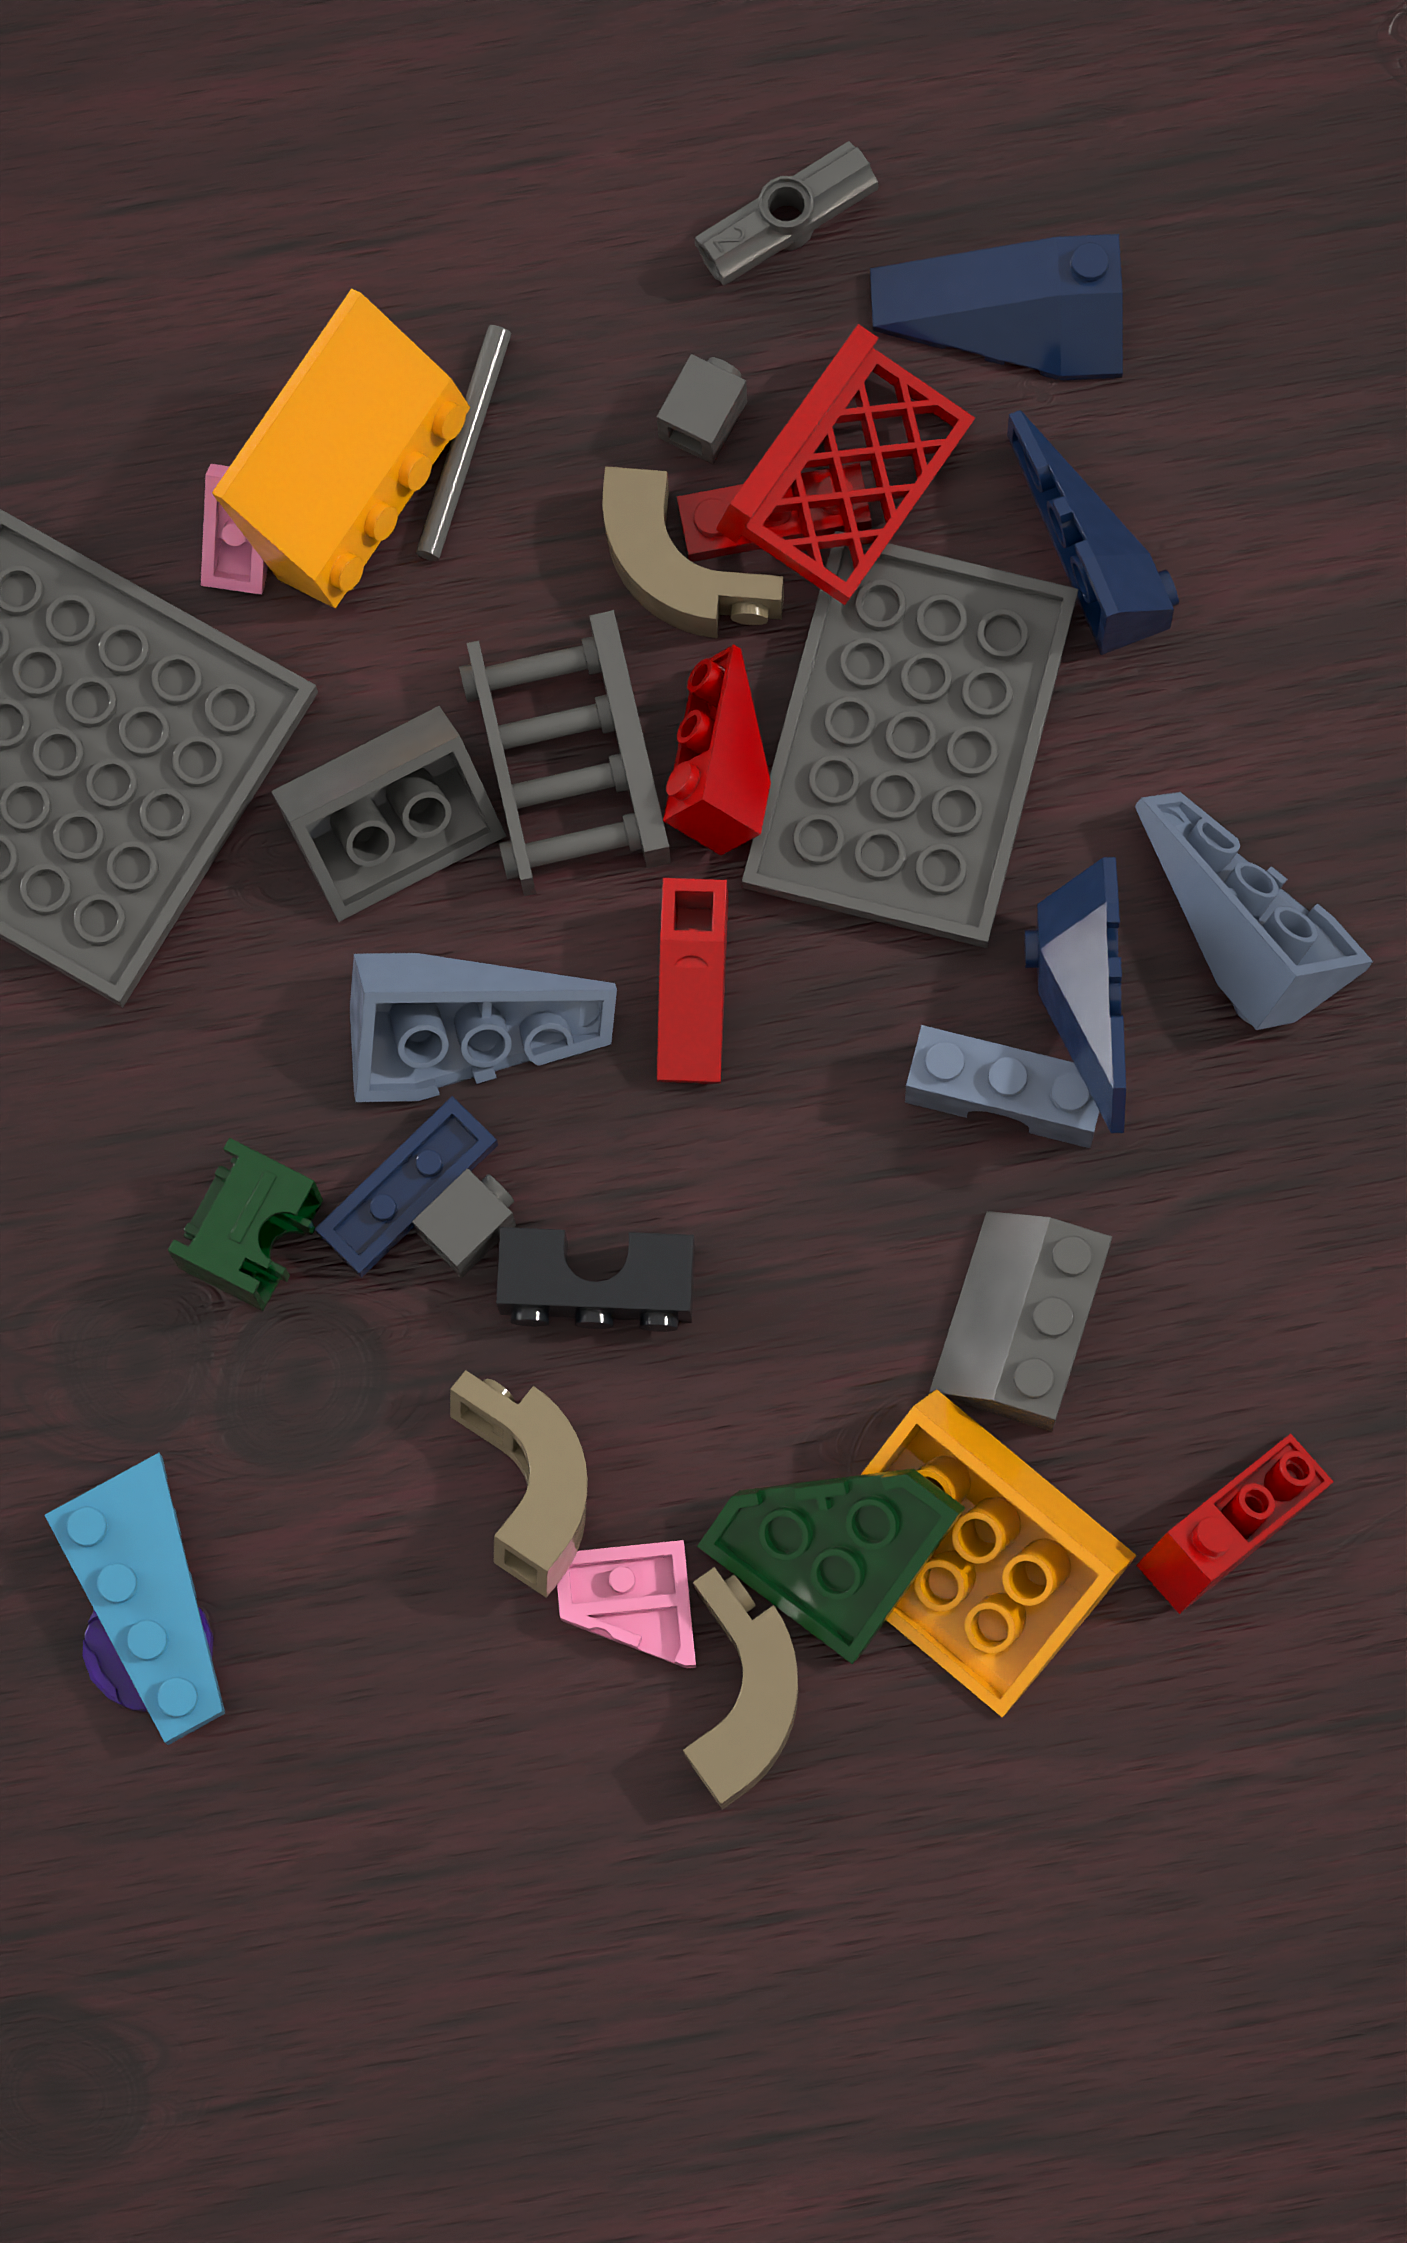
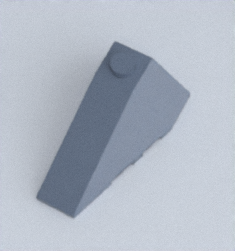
M1181 792L1141 797L1137 802L1135 809L1217 985L1233 1002L1236 1013L1256 1030L1295 1023L1367 971L1373 963L1371 958L1330 913L1319 904H1316L1311 911L1303 907L1281 889L1288 880L1272 866L1265 871L1238 854L1237 852L1240 848L1238 838Z
M420 953L354 954L350 1024L355 1101H421L440 1095L438 1090L440 1087L475 1078L476 1084L497 1078L495 1071L528 1061L536 1065H543L610 1045L612 1042L616 1004L615 983Z

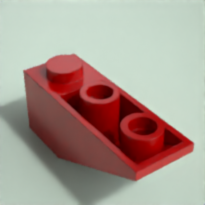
M734 644L709 659L701 660L689 676L687 682L689 696L684 719L677 731L679 745L674 769L666 785L668 799L663 818L665 823L719 855H723L761 835L771 785L741 648Z
M663 878L657 1082L721 1084L728 921L727 880Z
M1290 1433L1170 1529L1136 1566L1173 1608L1181 1614L1301 1512L1334 1481Z

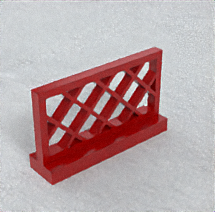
M859 324L730 502L716 527L717 531L735 543L743 535L843 605L847 604L975 419L974 416L873 348L878 337ZM872 372L894 386L898 403L869 405L864 383ZM855 397L857 408L846 409ZM933 413L954 428L946 439L921 441L915 415ZM902 416L908 443L880 446L873 419ZM861 421L867 447L838 451L833 426L837 423ZM823 442L825 452L815 453ZM935 453L927 465L925 454ZM912 456L917 481L912 484L890 486L883 459ZM870 461L877 488L848 491L842 464ZM829 465L835 492L806 496L801 471L804 468ZM791 487L793 497L783 498L789 490V488ZM904 498L898 508L895 509L893 499ZM880 501L886 522L884 528L858 531L852 504ZM839 506L845 533L816 536L810 509ZM797 510L803 538L784 540L765 527L764 524L772 513ZM873 543L864 555L861 544ZM849 546L854 571L846 582L823 566L819 549Z

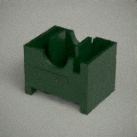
M229 1138L223 1149L225 1153L233 1156L230 1161L232 1164L231 1170L222 1165L217 1168L211 1186L191 1222H188L184 1229V1238L191 1241L189 1247L173 1239L168 1252L179 1269L264 1311L280 1280L287 1282L290 1277L285 1267L271 1260L273 1245L279 1238L287 1234L305 1235L308 1233L313 1235L315 1227L312 1221L323 1202V1198L314 1180Z

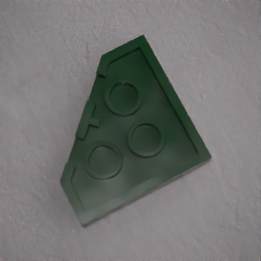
M913 1468L739 1490L731 1496L697 1547L853 1664L870 1644L965 1510V1507Z

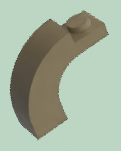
M605 466L602 507L610 557L623 584L645 609L673 627L699 636L718 638L720 615H731L732 621L744 625H763L768 622V618L782 620L784 601L783 576L710 570L691 562L674 546L666 530L669 501L667 471Z
M465 1370L450 1389V1417L507 1454L520 1468L527 1483V1490L522 1501L494 1535V1563L547 1598L571 1566L583 1537L586 1521L588 1477L582 1446L567 1417L547 1395L535 1386L529 1390L519 1404H516L513 1396L504 1386L492 1379H484L482 1381Z
M714 1567L693 1582L694 1589L738 1652L743 1667L742 1686L739 1697L727 1717L712 1730L683 1749L685 1758L723 1810L754 1787L768 1773L785 1747L797 1711L798 1670L789 1632L775 1606L773 1605L752 1620L747 1612L756 1605L741 1582L734 1574L723 1580Z

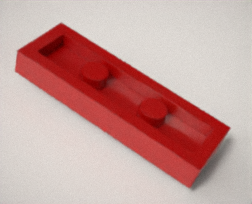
M860 462L842 465L848 491L865 489ZM830 468L801 473L806 496L835 492ZM743 484L677 496V505L688 560L695 562L762 549L743 535L735 543L716 530L730 502ZM791 487L789 488V490L783 498L793 497ZM868 502L852 504L858 531L872 528ZM839 506L810 509L816 536L835 534V531L845 533ZM797 510L772 513L764 524L765 527L784 540L803 538Z

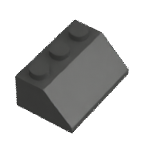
M440 706L271 791L338 922L506 837L460 735Z
M987 1211L929 1394L937 1389L951 1401L1053 1432L1108 1256L1112 1236L1051 1217Z

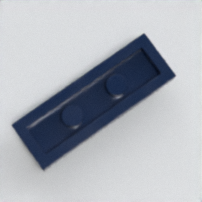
M451 1096L315 1228L316 1233L362 1278L414 1228L412 1221L467 1168L472 1171L498 1146L497 1139Z

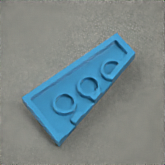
M157 1453L45 1514V1517L163 1741L169 1745L224 1715L225 1710L206 1633L201 1621L192 1575L188 1568L177 1514L167 1482L168 1478L163 1457L160 1453Z

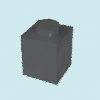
M691 354L657 415L658 438L714 464L747 404L746 380L741 378L742 375L739 370L719 358L710 357L708 361H705Z
M467 1168L412 1222L416 1233L462 1278L500 1241V1227L514 1228L516 1226L513 1213L508 1209L515 1201L491 1175L487 1174L480 1181Z

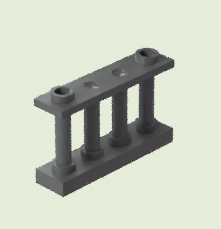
M614 610L589 615L592 636L582 638V645L485 667L478 640L467 643L471 664L459 666L467 703L480 701L511 840L499 843L507 880L520 877L524 896L536 894L531 868L627 846H629L630 852L642 850L647 869L671 863L668 839ZM587 669L589 675L598 673L602 675L606 695L595 697V704L502 725L497 723L490 691ZM599 728L602 729L603 734L615 731L620 753L608 756V763L511 784L504 750ZM615 787L616 793L629 791L633 813L622 815L623 822L529 843L524 841L517 811L519 808Z

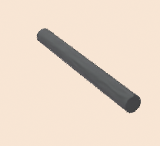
M496 325L488 326L465 397L470 409L466 414L460 433L451 440L416 549L418 556L430 561H439L512 335L509 330Z

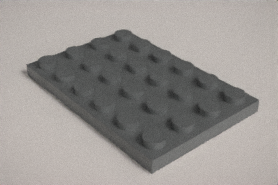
M835 531V534L844 533V532ZM873 543L861 544L864 555ZM888 543L846 605H843L820 589L770 774L771 785L761 835L753 838L742 879V888L987 948L1079 589ZM849 546L831 548L826 569L845 582L854 571Z

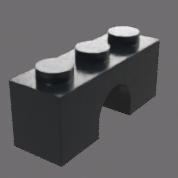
M500 1227L496 1304L500 1315H511L510 1322L512 1324L532 1327L549 1325V1317L575 1318V1326L609 1329L613 1327L614 1319L639 1320L640 1329L670 1332L678 1329V1322L692 1323L695 1268L694 1235L629 1232L628 1257L623 1268L618 1274L608 1280L593 1282L578 1277L568 1267V1240L565 1230Z

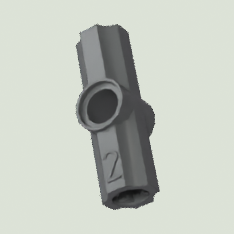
M848 141L793 176H780L770 180L763 187L757 199L696 236L695 246L713 277L725 286L779 251H792L802 247L810 240L814 229L877 191L878 181L863 153L858 147H855ZM792 206L797 208L802 214L794 220L781 221L776 219L771 213L779 207Z

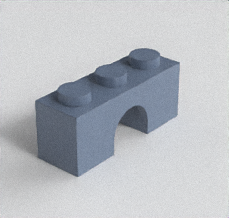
M921 1025L906 1083L905 1103L967 1118L968 1112L971 1111L995 1113L1024 1123L1029 1127L1030 1134L1091 1148L1100 1111L1074 1062Z

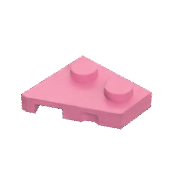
M684 1540L581 1550L577 1552L571 1566L557 1584L561 1621L681 1667L696 1668Z

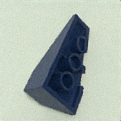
M1119 234L1052 237L870 268L872 325L875 332L940 349H945L948 346L983 355L985 356V361L1004 365L1006 361L1040 370V375L1057 380L1122 378L1123 291Z
M1021 410L1009 414L1007 437L1069 582L1073 588L1079 589L1077 600L1100 654H1106L1170 629L1174 613L1173 606L1179 604V598L1169 572L1166 569L1157 571L1153 559L1145 547Z
M1103 857L1037 904V930H1025L1024 955L1025 968H1037L1038 994L1110 1132L1124 1133L1126 1070L1123 1015H1121L1122 968L1121 957H1118L1120 917L1116 857Z

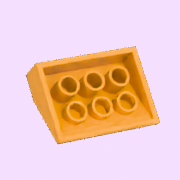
M351 289L219 481L212 494L278 580L336 609L346 592L352 590L359 582L365 564L380 542L388 538L393 532L399 514L413 493L426 483L430 476L432 465L449 440L454 439L460 433L470 406L453 380L362 293Z
M936 1389L912 1407L861 1474L913 1468L965 1507V1510L889 1615L887 1621L998 1715L1004 1717L1099 1604L1137 1555Z

